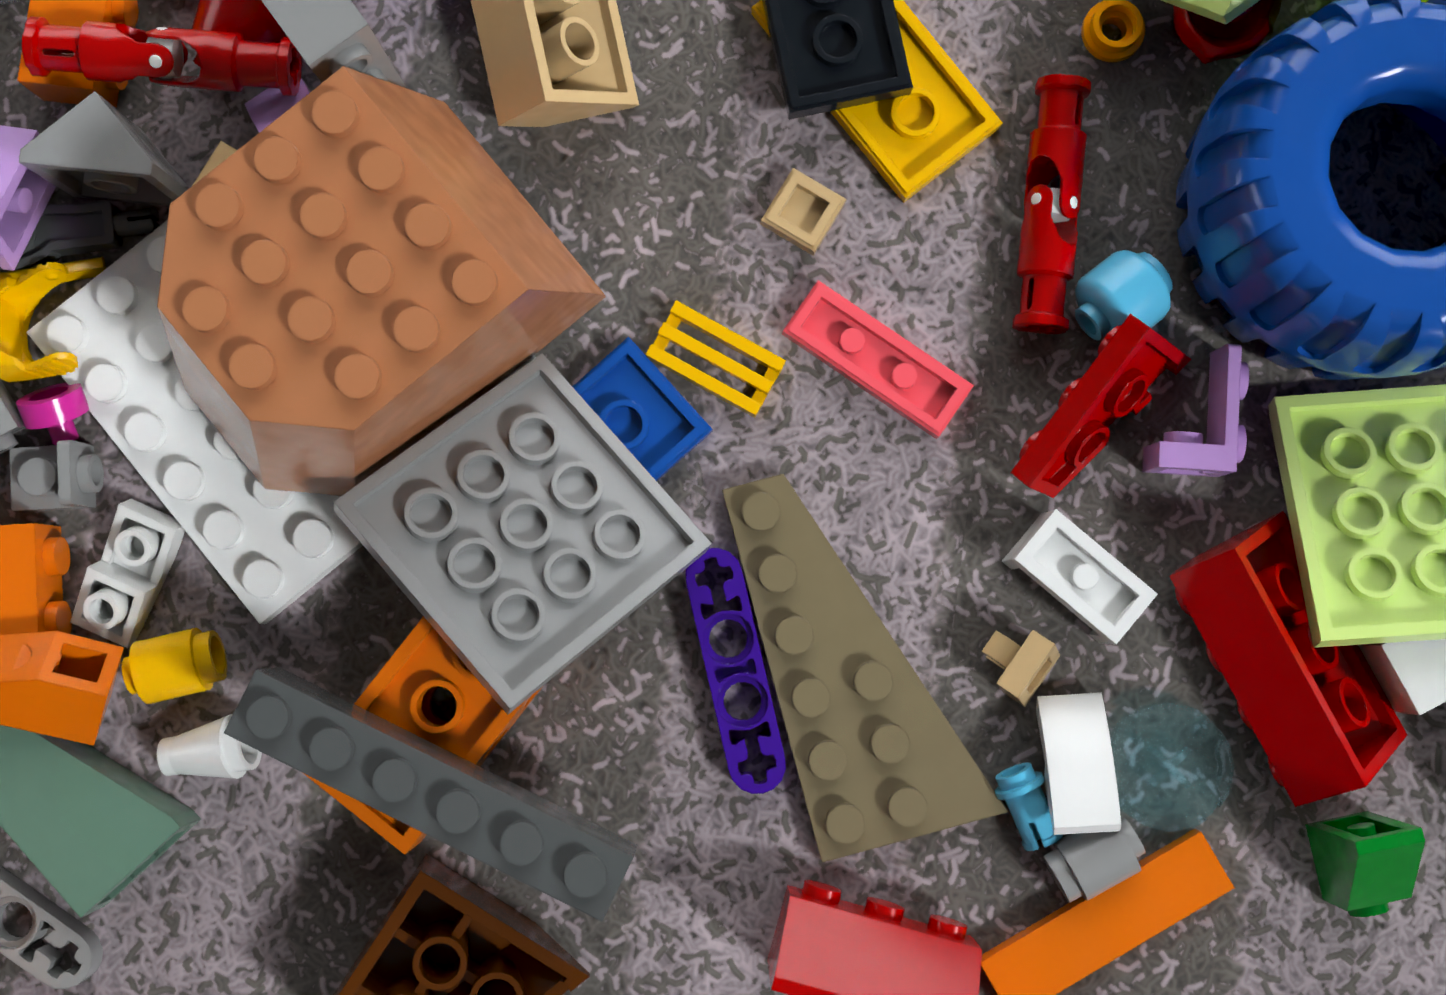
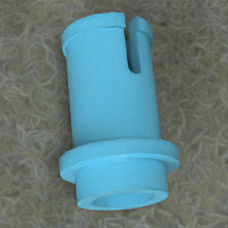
M1026 762L1009 767L996 775L995 779L998 783V787L995 789L996 797L999 800L1006 801L1026 851L1038 850L1037 840L1039 839L1042 840L1045 848L1062 838L1063 834L1053 835L1048 802L1040 786L1045 781L1042 772H1035L1032 764Z

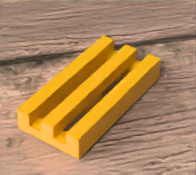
M677 300L673 304L666 322H663L657 338L645 354L654 363L754 418L786 363V360ZM682 321L768 368L765 375L762 376L683 333L677 329ZM669 342L676 344L756 388L752 398L666 352L665 349Z

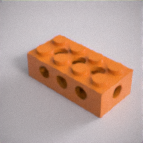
M423 616L354 704L481 766L542 687L507 715ZM438 687L449 690L456 700V712L451 721L440 719L432 709V696ZM306 775L404 855L420 844L427 834Z

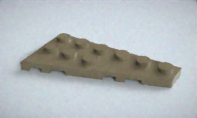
M780 474L723 489V497L821 862L1007 813V809L1001 800L997 799L995 791L785 475Z

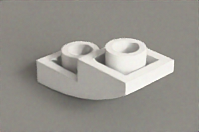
M132 498L118 504L100 561L87 567L70 623L121 646L130 647L144 627L178 553L185 534V530L174 517Z
M1102 692L1037 696L1036 715L1045 761L1044 783L1053 835L1120 831L1121 816L1117 781Z

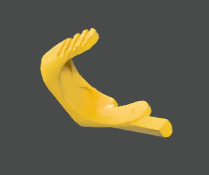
M103 257L65 263L46 262L45 265L39 264L33 268L0 272L1 380L7 382L29 381L57 375H67V372L72 373L75 371V368H78L77 356L68 352H56L34 361L28 348L27 331L35 308L51 289L64 282L96 277L106 269Z

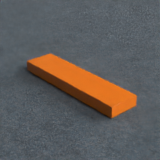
M1195 828L1140 860L1141 871L1088 901L1081 896L983 953L981 968L996 994L1056 995L1234 889L1235 887L1202 832Z

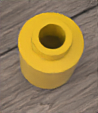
M195 627L133 642L130 647L129 656L124 657L122 661V676L127 690L132 695L138 694L144 703L152 704L210 690L214 682L225 680L227 676V658L221 638L215 630L202 632L199 628Z

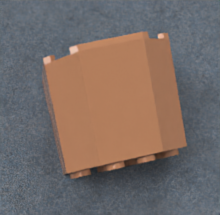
M343 66L170 203L157 308L186 392L261 485L268 490L342 496L501 383L606 296L444 101Z

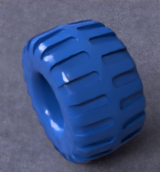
M1336 0L1327 4L1308 18L1300 19L1261 45L1238 65L1218 90L1189 142L1185 153L1189 162L1178 179L1176 206L1188 209L1187 218L1177 230L1182 256L1196 255L1202 271L1192 282L1205 304L1217 298L1231 315V318L1223 326L1232 336L1241 343L1255 339L1261 340L1268 345L1264 357L1276 365L1287 369L1312 367V373L1315 377L1328 380L1390 378L1417 375L1446 367V242L1441 246L1426 251L1392 249L1362 234L1340 209L1329 179L1331 143L1342 121L1354 111L1379 103H1384L1400 111L1416 122L1430 135L1446 156V0H1428L1427 2H1421V0Z

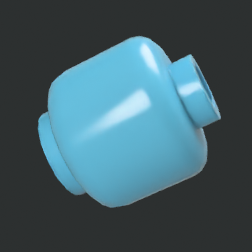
M1129 250L1112 253L1078 281L1075 295L1079 308L1075 310V318L1082 330L1094 340L1104 338L1114 327L1122 325L1129 314H1132L1152 328L1166 316L1171 307L1170 293L1173 289L1170 275L1165 267L1149 253H1135Z

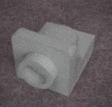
M61 440L57 442V445L9 449L11 511L37 512L96 508V493L100 492L103 487L104 471L99 456L94 454L93 445L74 440Z

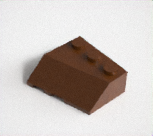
M426 854L333 995H563L568 990L573 991L589 978L590 974L538 924Z

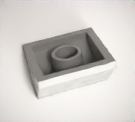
M96 91L20 149V164L72 197L170 206V203L189 189L144 131Z

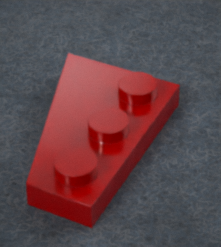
M1129 314L1122 325L1114 327L1103 338L1098 348V357L1083 377L1074 380L1064 390L1058 402V410L1043 430L1035 432L1024 443L1019 455L1020 460L1010 473L1029 488L1054 498L1107 445L1110 437L1108 427L1118 417H1123L1129 412L1137 415L1152 400L1151 393L1147 389L1166 368L1177 375L1192 359L1132 314Z

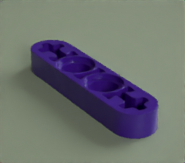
M709 548L705 554L686 569V585L729 773L733 782L741 790L751 794H764L773 790L782 781L786 770L784 750L741 566L729 551L721 548ZM716 558L721 568H731L733 578L723 583L726 602L738 596L741 602V611L722 610L707 619L703 618L701 604L714 605L710 588L706 585L698 586L696 583V574H701L705 571L704 561ZM723 620L739 622L747 634L745 648L733 657L718 655L710 644L712 628ZM738 682L752 684L761 695L759 710L754 716L747 719L732 717L724 706L726 691L731 685ZM766 721L769 724L770 734H757L758 743L763 755H774L775 765L766 768V779L754 781L751 772H740L738 768V763L748 758L745 738L743 737L733 743L730 739L729 730H750Z

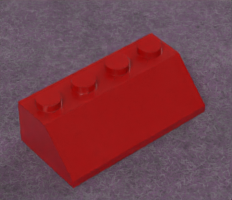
M1281 511L1192 558L1169 575L1175 586V594L1180 607L1186 614L1192 617L1206 643V651L1210 662L1216 670L1223 674L1237 700V708L1241 719L1254 731L1268 756L1269 768L1278 784L1285 787L1294 806L1297 807L1365 788L1406 738L1407 733L1358 645L1313 648L1290 522L1284 511Z

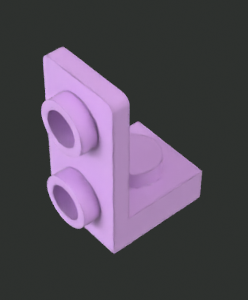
M1226 344L1210 353L1206 444H1203L1202 433L1186 431L1165 432L1163 441H1158L1144 447L1142 472L1220 477L1237 472V463L1243 460L1247 445L1246 429L1243 425H1239L1240 400L1245 398L1249 386V367L1246 362H1241L1242 346L1240 344Z

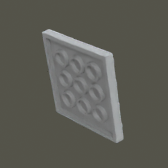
M543 353L333 502L334 512L507 715L705 554L712 544Z

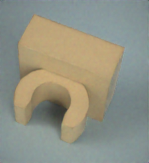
M996 630L982 650V653L987 655V659L1005 670L996 684L1003 693L1026 707L1060 657L1055 643L1034 630L1031 631L1022 646H1019Z

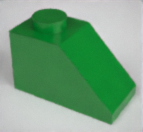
M1369 811L1305 824L1324 901L1348 911L1350 916L1369 917L1388 912L1389 902L1412 898L1425 845V838L1421 827Z

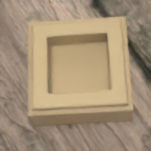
M792 168L762 217L760 225L814 256L844 207L846 199Z

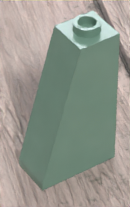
M0 725V826L80 918L105 907L201 820L193 809L90 745Z

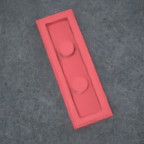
M819 280L782 332V335L935 439L939 438L974 387L973 384Z

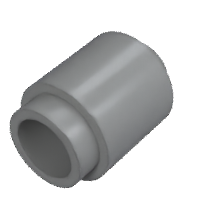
M1124 818L1121 820L1120 831L1067 834L1053 844L1054 850L1043 855L1042 858L1059 890L1068 903H1071L1081 896L1088 901L1139 873L1141 866L1137 857L1146 852L1135 830Z

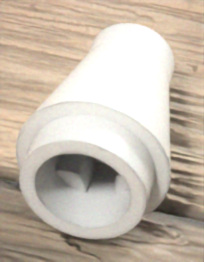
M230 714L180 735L161 739L157 747V762L165 776L182 774L239 779L245 775L246 771L254 770L258 767L262 752L224 734L233 715Z

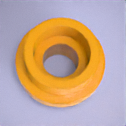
M1103 0L1089 10L1081 27L1082 41L1086 49L1094 57L1105 62H1120L1131 57L1140 47L1145 35V24L1139 9L1127 0ZM1105 24L1116 25L1121 30L1122 39L1118 41L1108 39L1102 33V26Z

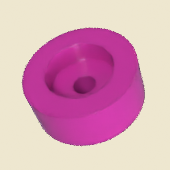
M61 383L26 394L16 401V406L25 428H47L53 445H57V442L61 440L75 441L78 439L79 435L73 419L80 417L89 410L81 383L73 385Z

